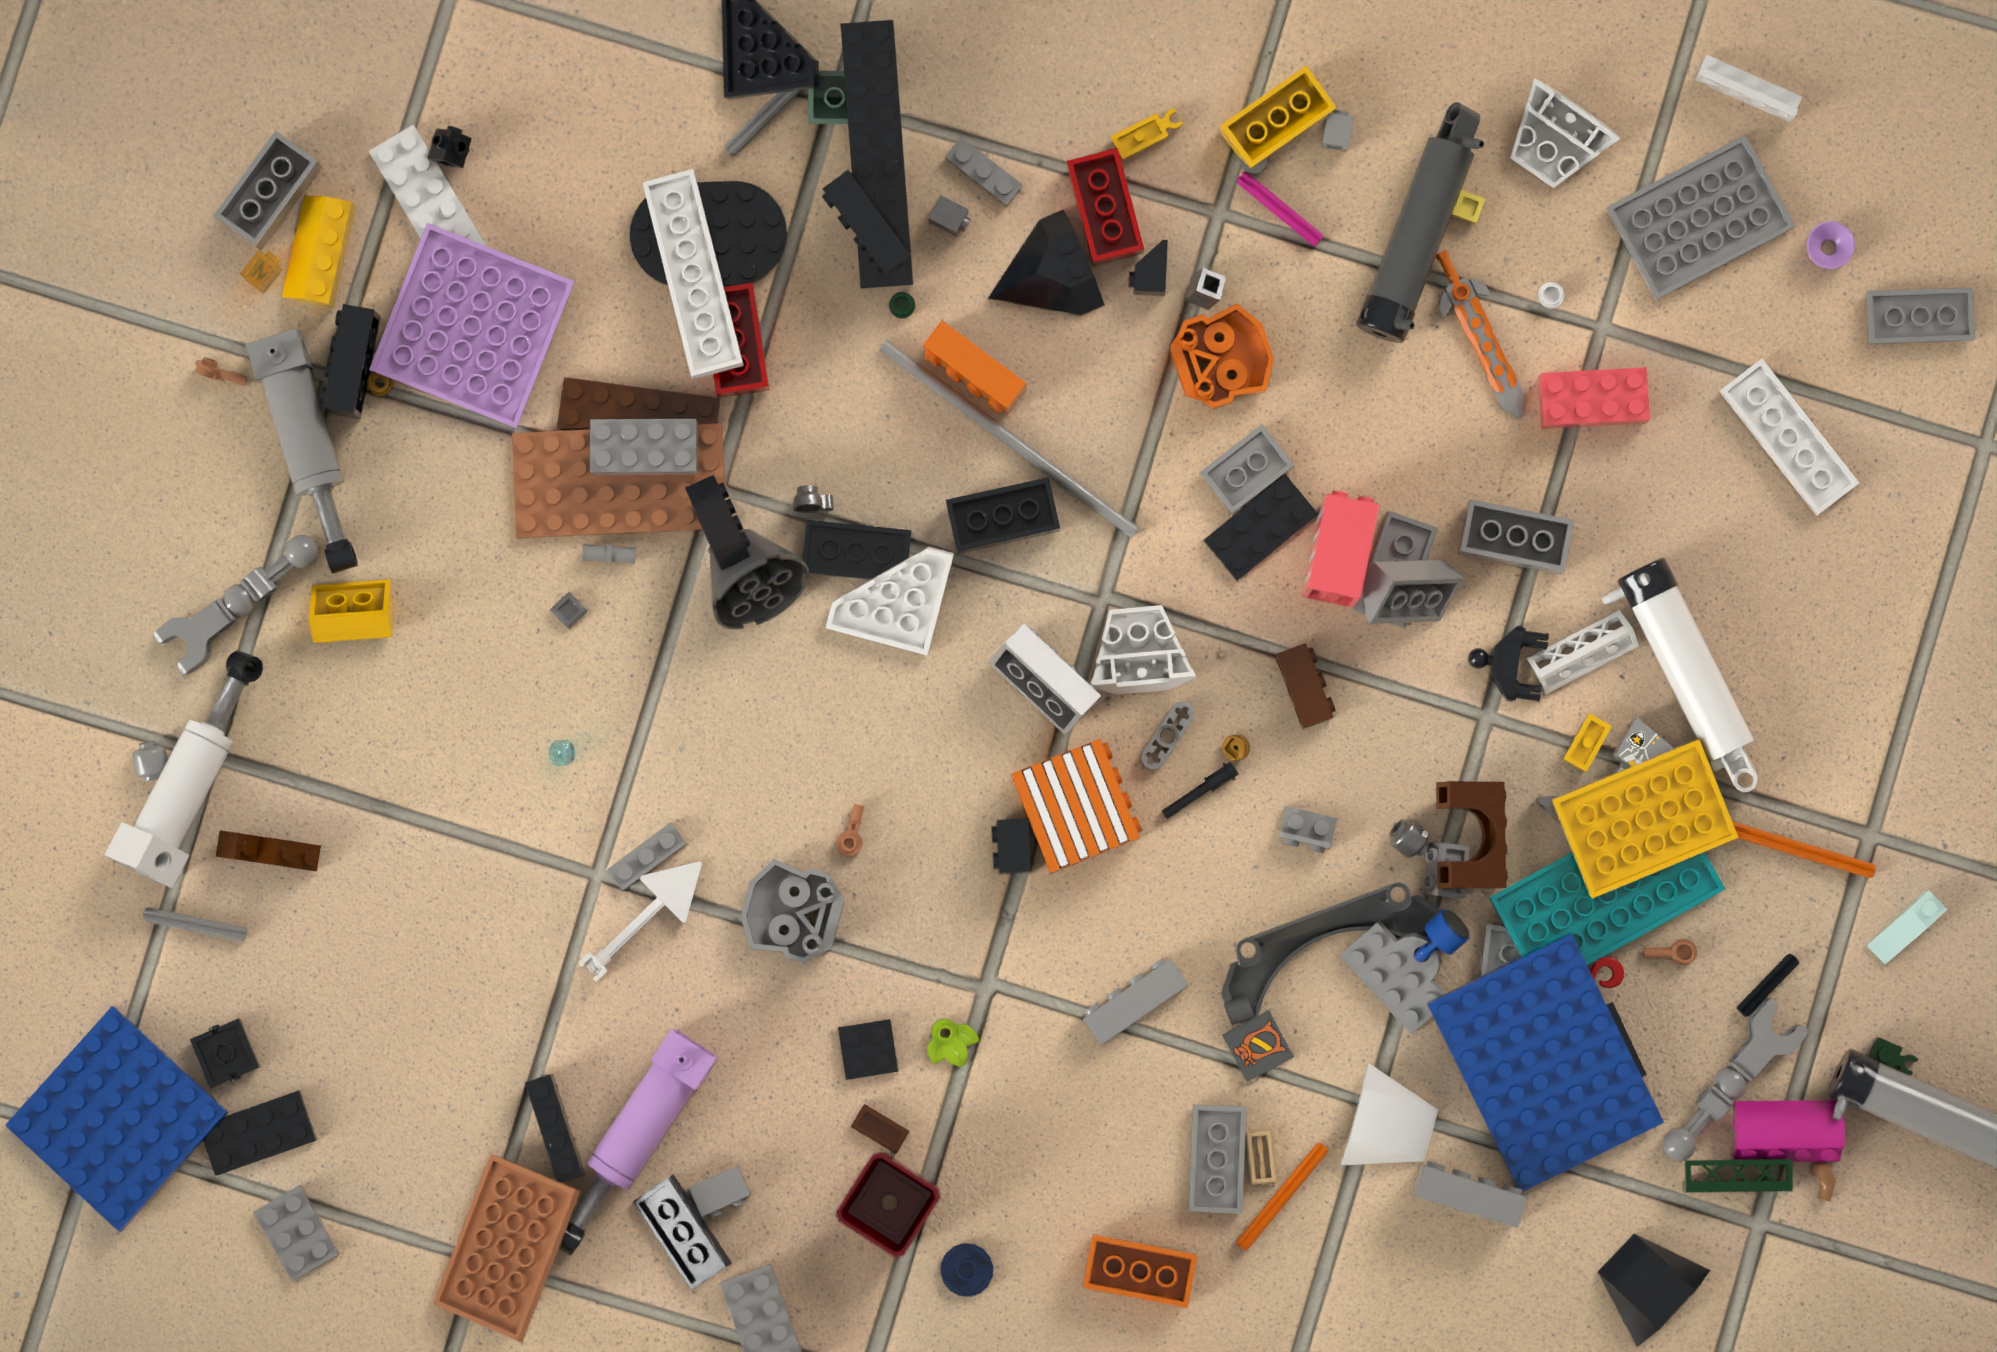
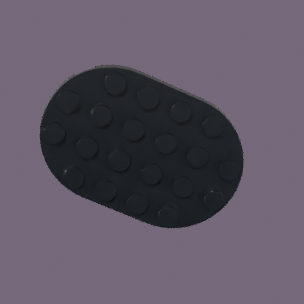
M742 181L697 182L723 286L755 283L763 279L779 263L787 243V225L778 203L765 190L751 183ZM645 198L639 204L631 221V249L637 263L646 274L655 281L668 286L647 199Z

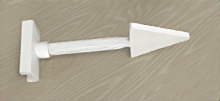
M699 861L640 877V880L656 896V899L603 950L600 949L594 955L589 952L579 961L578 964L581 967L588 962L589 964L586 967L593 974L595 972L598 973L593 978L595 982L608 971L605 966L612 960L610 957L663 906H666L682 923L686 922L702 863Z

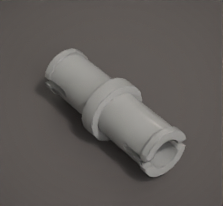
M607 543V546L583 544L582 561H603L611 565V562L635 564L636 547L612 546L611 543Z

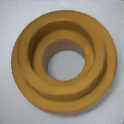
M374 371L367 379L368 389L376 396L387 395L391 392L394 385L393 379ZM378 379L385 380L384 387L378 388L376 386Z

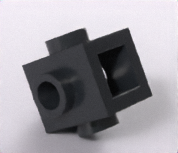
M448 126L447 129H436L431 140V148L427 159L447 167L463 168L472 138L463 135V130L457 127Z

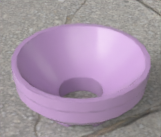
M1827 221L1820 223L1808 236L1806 243L1807 253L1811 261L1821 268H1840L1854 254L1855 240L1853 234L1845 225L1839 222ZM1829 240L1835 244L1836 250L1834 254L1825 255L1821 251V243L1823 241Z

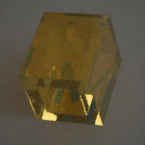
M258 250L239 275L264 294L283 271L278 265L281 260L269 251L264 254Z

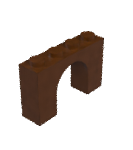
M1436 782V809H1463L1469 811L1477 818L1482 829L1481 847L1472 859L1468 861L1437 862L1438 889L1506 888L1508 872L1506 869L1507 844L1505 840V828L1507 826L1505 816V782Z

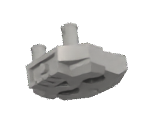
M773 859L750 881L741 914L750 949L783 952L785 958L806 963L815 956L831 950L845 898L835 886L830 874L811 868L803 872L776 859ZM792 887L799 888L800 893L798 896L793 897L790 895ZM819 910L814 928L805 915ZM787 925L789 927L787 935L780 934L779 929L781 926Z

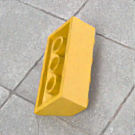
M1306 65L1220 125L1219 131L1232 150L1251 169L1337 109V107Z
M304 195L282 298L334 308L356 206L351 201L327 196Z

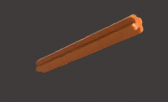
M1316 1143L1236 1240V1244L1247 1251L1326 1156L1329 1151L1328 1148L1322 1143Z

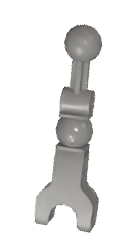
M297 535L291 538L286 544L285 555L265 571L262 567L256 568L240 581L241 584L230 586L225 591L223 599L218 598L193 618H171L157 629L153 634V638L157 643H168L176 637H181L185 640L187 654L177 665L181 675H188L206 663L211 654L212 641L239 620L238 617L250 614L256 602L260 603L274 593L277 589L274 583L294 567L307 568L311 566L318 555V547L315 541L305 535Z
M1772 998L1765 999L1748 1017V1038L1727 1063L1729 1067L1722 1068L1717 1072L1714 1084L1709 1085L1699 1096L1695 1103L1699 1107L1697 1112L1683 1128L1671 1129L1665 1135L1663 1150L1668 1158L1679 1162L1689 1159L1696 1149V1136L1711 1118L1715 1122L1720 1120L1734 1103L1732 1100L1738 1099L1744 1094L1747 1082H1752L1774 1056L1793 1053L1807 1036L1808 1029L1803 1025H1794L1783 1035H1778L1773 1031L1771 1020L1778 1006Z

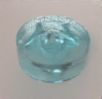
M565 739L554 741L549 747L551 762L556 766L570 765L575 758L573 744Z

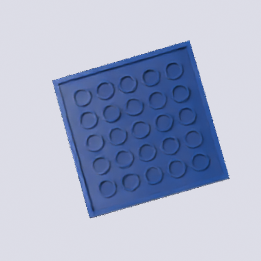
M112 1006L5 1126L118 1232H122L229 1112L116 1007Z

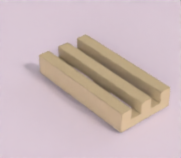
M1272 1129L1245 1132L1250 1184L1276 1183L1277 1173ZM1267 1135L1271 1178H1266L1262 1144V1136ZM1256 1136L1261 1179H1256L1251 1139Z

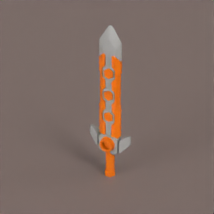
M1445 250L1436 255L1437 261L1440 262L1450 282L1445 292L1442 293L1439 304L1442 316L1445 317L1451 307L1454 306L1453 309L1486 372L1487 379L1501 408L1518 418H1522L1526 396L1512 367L1507 362L1478 297L1475 296V293L1476 295L1489 296L1490 292L1487 286L1472 278L1470 280L1467 278L1459 279L1449 258L1448 251Z

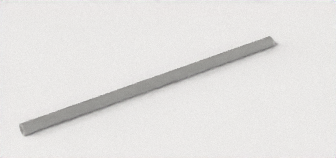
M886 340L879 351L1132 538L1140 527L891 342Z

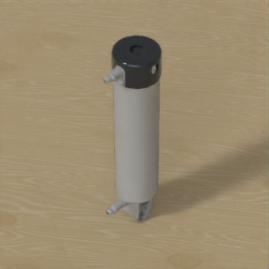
M1854 1049L1846 1051L1835 1070L1829 1087V1096L1837 1100L1833 1115L1835 1120H1841L1847 1105L1997 1169L1996 1113L1882 1064L1879 1060Z

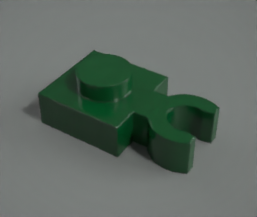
M1876 1037L1869 1054L1870 1057L1879 1060L1880 1063L1891 1068L1898 1066L1899 1070L1907 1075H1912L1913 1072L1905 1068V1062L1907 1060L1918 1061V1058L1913 1055H1900L1903 1047Z

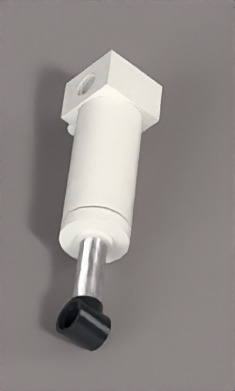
M234 651L226 661L228 678L210 714L206 718L207 720L205 722L201 721V723L188 720L134 826L121 822L105 853V856L140 875L170 888H173L176 880L182 874V869L189 857L187 853L179 850L234 743L224 736L225 733L222 732L226 724L225 722L228 721V716L231 715L234 706L238 702L237 700L241 696L243 688L248 686L250 682L259 679L263 671V663L258 657L242 651Z

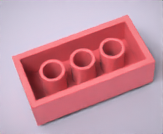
M1647 367L1541 373L1538 376L1541 429L1646 424L1650 420Z

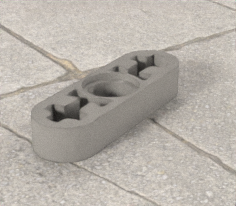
M1178 702L1171 708L1142 752L1141 762L1145 768L1157 770L1164 764L1193 720L1194 710L1190 704ZM1185 707L1188 709L1186 714L1189 718L1187 720L1183 718L1178 726H1182L1183 729L1179 731L1174 725L1168 724L1167 721L1171 719L1174 722L1178 715L1175 710L1177 708L1181 710ZM1166 728L1172 729L1175 733V740L1169 744L1162 742L1160 739V732ZM1154 741H1157L1161 747L1169 749L1167 753H1164L1163 750L1160 751L1158 754L1160 762L1158 764L1154 762L1152 765H1149L1147 763L1149 758L1146 754L1148 752L1154 753L1157 746L1152 745Z

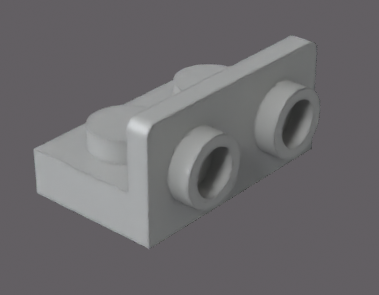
M1285 806L1278 838L1284 839L1283 844L1298 847L1299 843L1310 845L1309 850L1324 853L1325 849L1330 850L1332 847L1337 818Z
M1429 843L1426 852V875L1423 880L1424 895L1465 899L1466 889H1438L1437 862L1468 861L1470 846Z

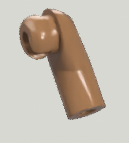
M1815 1162L1811 1166V1174L1817 1176L1821 1182L1818 1198L1831 1201L1836 1178L1829 1165L1824 1162Z

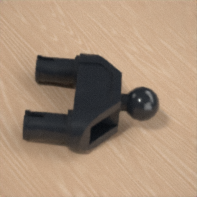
M1516 626L1492 648L1491 655H1488L1484 649L1475 648L1469 653L1468 662L1476 669L1490 665L1489 676L1506 701L1513 702L1517 698L1540 702L1541 695L1530 692L1540 693L1542 685L1519 683L1517 672L1520 650L1523 649V646L1547 650L1548 642L1537 640H1549V633L1526 631V628H1523V626Z

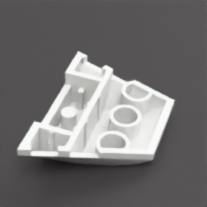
M1534 78L1510 158L1554 188L1621 137L1562 93Z
M1162 605L1109 610L1091 684L1097 690L1116 695L1171 690L1196 678Z
M1368 1063L1349 1138L1346 1142L1340 1165L1425 1161L1438 1109Z

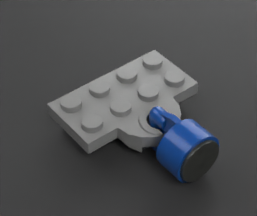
M1441 910L1425 924L1427 936L1410 933L1397 940L1379 920L1340 955L1410 1034L1415 1032L1433 1016L1427 1003L1446 994L1434 981V977L1440 971L1442 964L1440 951L1442 950L1444 953L1452 955L1469 940L1468 928L1450 910Z

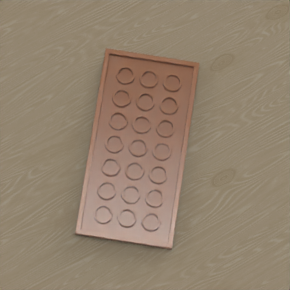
M722 423L698 425V475L593 476L590 473V430L512 433L517 539L703 530L685 487L712 475L715 476L718 484L723 482L725 485Z

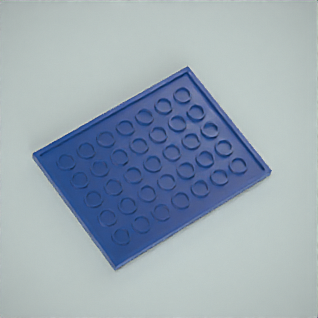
M1571 933L1427 1003L1518 1189L1522 1190V1192L1664 1123Z

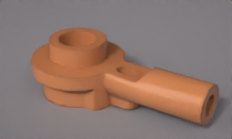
M203 357L202 360H196V372L202 376L221 381L226 379L242 386L246 382L247 376L234 371L223 370L217 366L218 362L213 359Z
M854 804L848 830L842 832L836 840L837 849L844 856H855L862 848V839L858 834L864 810L862 805Z
M1687 939L1677 940L1672 947L1644 948V958H1672L1679 965H1689L1697 957L1696 946Z

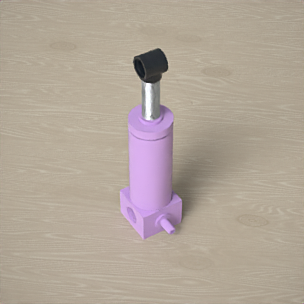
M677 1029L670 1030L651 1059L653 1063L588 1159L587 1164L596 1170L594 1173L597 1177L573 1210L559 1246L560 1250L569 1256L574 1253L585 1236L586 1230L584 1228L598 1210L597 1208L609 1193L608 1191L612 1189V1186L617 1187L618 1185L626 1190L631 1188L635 1182L634 1180H636L693 1092L701 1087L719 1057Z

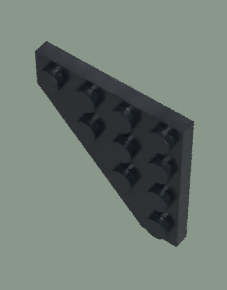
M722 0L724 98L736 99L819 87V61L757 0Z

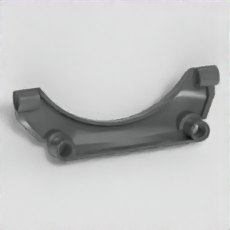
M1394 883L1242 939L1238 942L1235 949L1238 961L1230 964L1221 992L1231 1025L1259 1015L1265 993L1280 969L1298 952L1312 943L1338 933L1367 931L1379 920L1393 935L1403 937L1410 933L1427 936L1425 924L1441 910L1419 895L1410 897V890L1405 884ZM1399 887L1404 891L1405 897L1402 902L1398 903L1392 900L1391 891L1393 888ZM1246 942L1253 944L1255 947V954L1251 958L1244 957L1240 951L1241 946Z

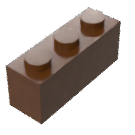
M1306 643L1277 653L1275 658L1302 730L1331 720L1333 718L1332 713L1336 712L1332 698H1326L1323 688L1327 687L1322 672L1317 673L1314 663L1317 662V658L1313 648H1308Z

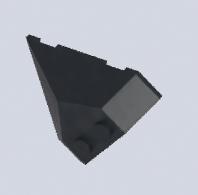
M1064 210L1044 217L1037 222L988 297L990 300H1000L1023 306L1071 313L1078 316L1105 306L1095 276Z

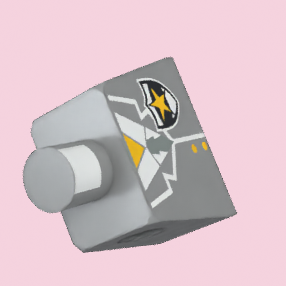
M1635 718L1613 754V757L1621 764L1612 774L1674 748L1640 719Z

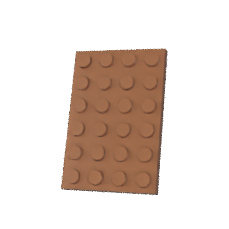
M490 1154L433 1304L513 1340L523 1342L579 1197L580 1190Z

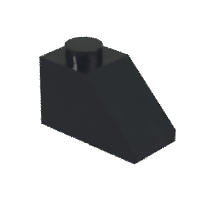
M1162 240L1135 264L1134 272H1129V287L1134 288L1133 295L1165 296L1168 240Z

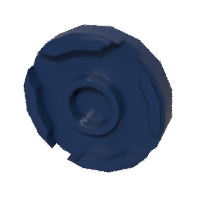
M963 1243L954 1246L945 1254L941 1262L943 1283L951 1292L959 1296L980 1294L988 1287L993 1277V1264L990 1256L983 1248L975 1244Z

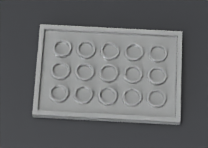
M1746 135L1606 207L1607 213L1655 301L1795 228L1792 219Z

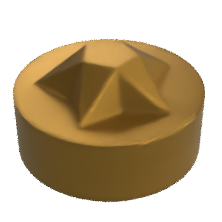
M1230 735L1224 740L1222 751L1227 759L1240 761L1248 756L1250 744L1243 735Z

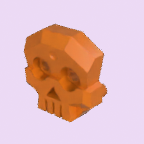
M1238 303L1210 318L1203 314L1183 321L1178 335L1170 345V354L1184 395L1201 401L1213 410L1232 404L1233 398L1267 391L1274 357L1263 324ZM1222 334L1224 336L1223 342H1216L1214 336ZM1197 359L1209 363L1202 374ZM1229 371L1236 373L1237 377L1234 380L1228 379L1227 373Z

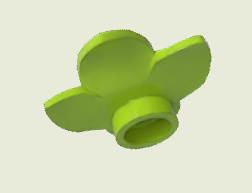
M942 1018L937 1020L931 1028L932 1040L927 1046V1053L934 1064L946 1058L952 1065L962 1067L968 1058L966 1046L979 1042V1038L969 1025H955L952 1020ZM942 1029H949V1034L941 1036L940 1032Z

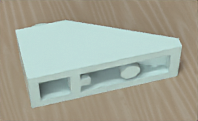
M1929 890L1922 891L1866 946L1885 965L1930 927L1947 908Z

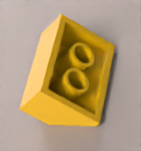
M390 579L312 585L309 623L313 643L392 637L394 619Z

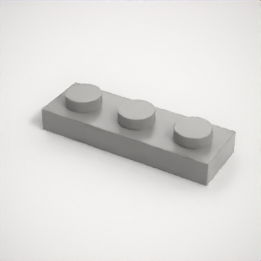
M962 137L945 156L947 161L1006 207L1023 187V184Z
M670 822L607 870L622 891L638 881L642 875H646L687 843L672 822Z

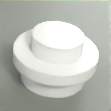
M1555 282L1545 283L1538 291V300L1546 308H1556L1564 300V290Z

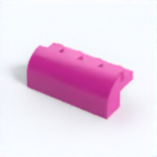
M1837 1100L1734 1101L1732 1116L1735 1135L1733 1160L1792 1159V1162H1840L1842 1148L1845 1146L1844 1114L1839 1121L1833 1118Z

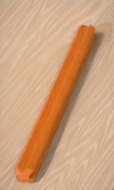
M1733 822L1739 839L1864 877L1873 878L1875 874V864Z

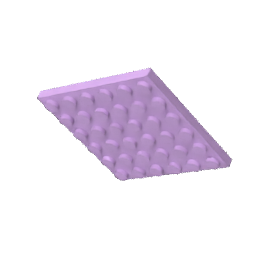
M427 223L369 370L518 428L575 281Z

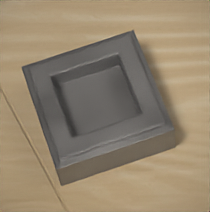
M570 592L550 609L568 629L588 612Z

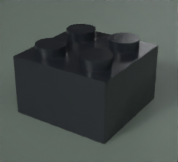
M1028 818L996 820L997 826H991L992 843H998V852L993 853L994 869H999V875L1031 873Z

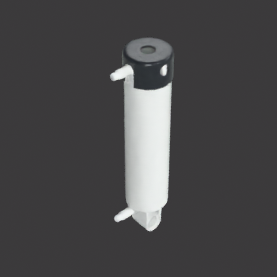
M1665 558L1655 560L1621 577L1617 581L1619 588L1602 597L1603 603H1613L1623 597L1627 599L1696 738L1700 739L1712 772L1715 773L1726 768L1737 790L1741 792L1753 790L1758 783V775L1743 746L1754 741L1677 587L1678 584ZM1741 773L1751 774L1753 777V784L1751 786L1743 787L1740 785L1738 777Z

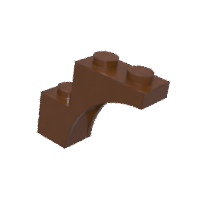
M220 830L215 857L317 872L321 845Z

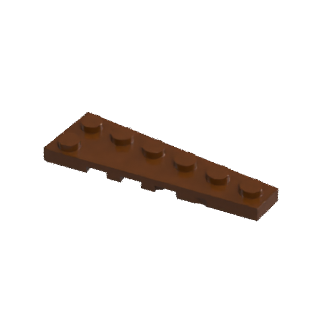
M564 377L557 429H590V420L697 419L698 425L717 424L721 399Z

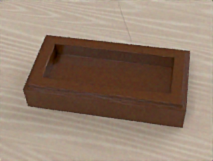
M866 1104L863 1105L851 1125L853 1129L897 1154L910 1132Z

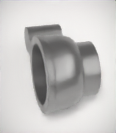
M800 486L797 488V494L794 497L793 510L799 513H814L820 510L832 511L833 496L819 495L816 486Z

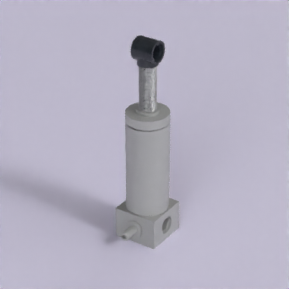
M295 328L245 344L255 378L263 386L296 496L308 495L313 497L327 541L326 549L324 550L331 573L334 574L358 566L352 543L345 539L341 521L339 520L340 518L331 493L334 487L344 483V479L310 372L314 368L303 334Z

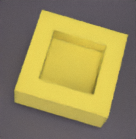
M1461 190L1452 216L1476 225L1485 198Z

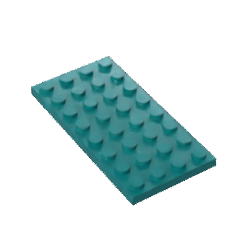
M1571 852L1490 896L1489 900L1520 956L1571 933L1586 964L1589 965L1724 891L1725 887L1708 856L1703 852L1605 894L1590 898L1574 855Z

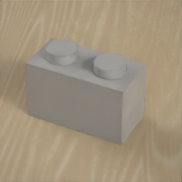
M739 1165L689 1187L701 1216L708 1215L709 1219L724 1213L722 1208L729 1204H732L735 1208L747 1203V1196L752 1194Z

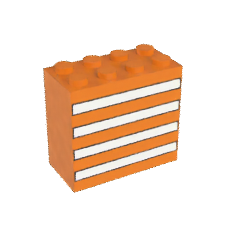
M1101 739L1011 774L1050 874L1140 838L1138 833L1142 832V828L1137 816L1132 818L1129 809L1132 808L1131 800L1127 792H1121L1119 784L1123 782L1117 767L1112 769L1109 762L1113 757L1107 742L1102 744Z

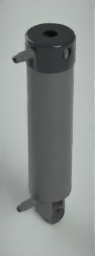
M1454 102L1447 109L1437 137L1428 138L1370 292L1365 298L1356 322L1359 329L1383 340L1403 343L1408 331L1414 329L1415 324L1412 321L1415 316V309L1475 156L1470 150L1484 147L1483 140L1474 138L1480 122L1479 113L1459 102Z

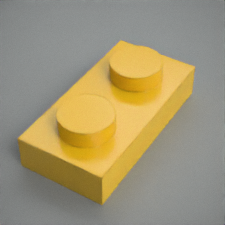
M1588 713L1562 760L1586 773L1612 725Z

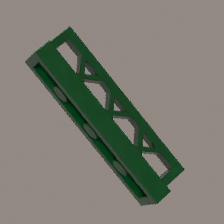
M1792 1159L1684 1160L1685 1181H1682V1188L1685 1193L1793 1191ZM1717 1165L1712 1171L1707 1167ZM1722 1165H1728L1736 1173L1729 1181H1722L1715 1175ZM1733 1165L1743 1166L1739 1170H1737ZM1749 1165H1755L1762 1172L1756 1180H1748L1741 1173ZM1760 1165L1770 1166L1766 1170H1764ZM1775 1165H1786V1180H1775L1768 1172ZM1691 1166H1702L1709 1174L1702 1181H1691ZM1766 1175L1770 1180H1762V1179H1763V1177ZM1713 1176L1717 1181L1708 1180ZM1738 1176H1740L1743 1179L1734 1181Z

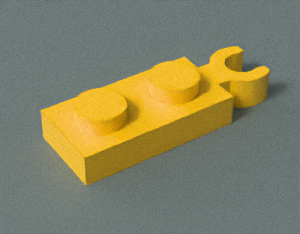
M1176 109L1168 110L1162 119L1155 113L1110 136L1114 147L1118 148L1121 160L1124 161L1169 138L1166 130L1181 128L1183 125L1182 120L1178 123H1172L1169 120L1172 115L1177 113Z

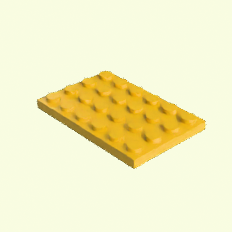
M1700 739L1681 745L1551 799L1590 898L1605 894L1739 838Z

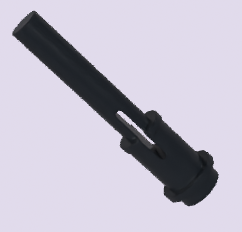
M1224 762L1223 767L1204 778V783L1163 809V814L1167 819L1210 790L1215 792L1216 789L1231 779L1235 781V777L1239 775L1231 762L1227 764Z

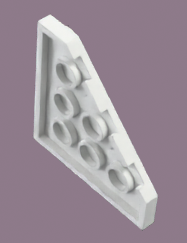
M927 547L839 597L831 604L826 628L928 655L954 553Z

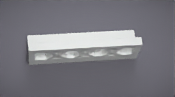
M1709 55L1704 57L1695 81L1788 122L1795 118L1798 112L1797 108L1802 99L1800 95Z
M1619 610L1547 647V650H1541L1526 659L1546 695L1639 647L1633 628ZM1618 621L1622 624V627L1616 630H1608L1610 625ZM1590 635L1598 636L1597 640L1591 643L1584 642ZM1567 647L1575 648L1568 655L1561 654L1562 650ZM1544 659L1551 660L1549 665L1541 669L1536 664Z

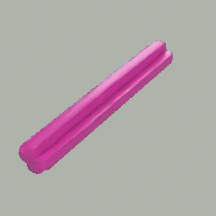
M1244 171L1238 177L1237 184L1311 245L1316 246L1322 240L1323 234L1248 172Z

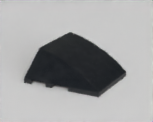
M1633 1234L1597 1272L1629 1330L1636 1347H1638L1656 1333L1695 1293L1710 1270L1641 1236Z

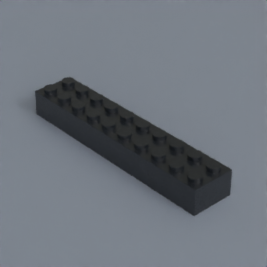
M894 20L841 23L852 175L911 254ZM858 247L861 289L914 284L911 256L885 275L883 271L878 273L869 261L872 256L868 250L865 249L862 252Z

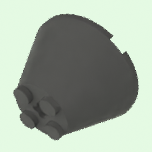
M750 529L739 531H745L751 546L746 548L750 557L722 571L709 546L712 612L718 624L728 629H744L743 624L755 621L759 625L782 613L796 601L805 589L803 582L806 577H809V569L805 561Z

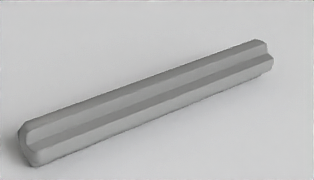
M802 90L777 93L725 144L726 151L735 156Z
M145 908L143 913V921L239 941H245L247 936V928L153 908Z

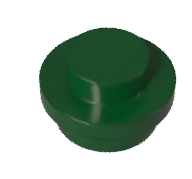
M905 292L896 293L889 301L890 312L897 318H908L915 310L913 297Z

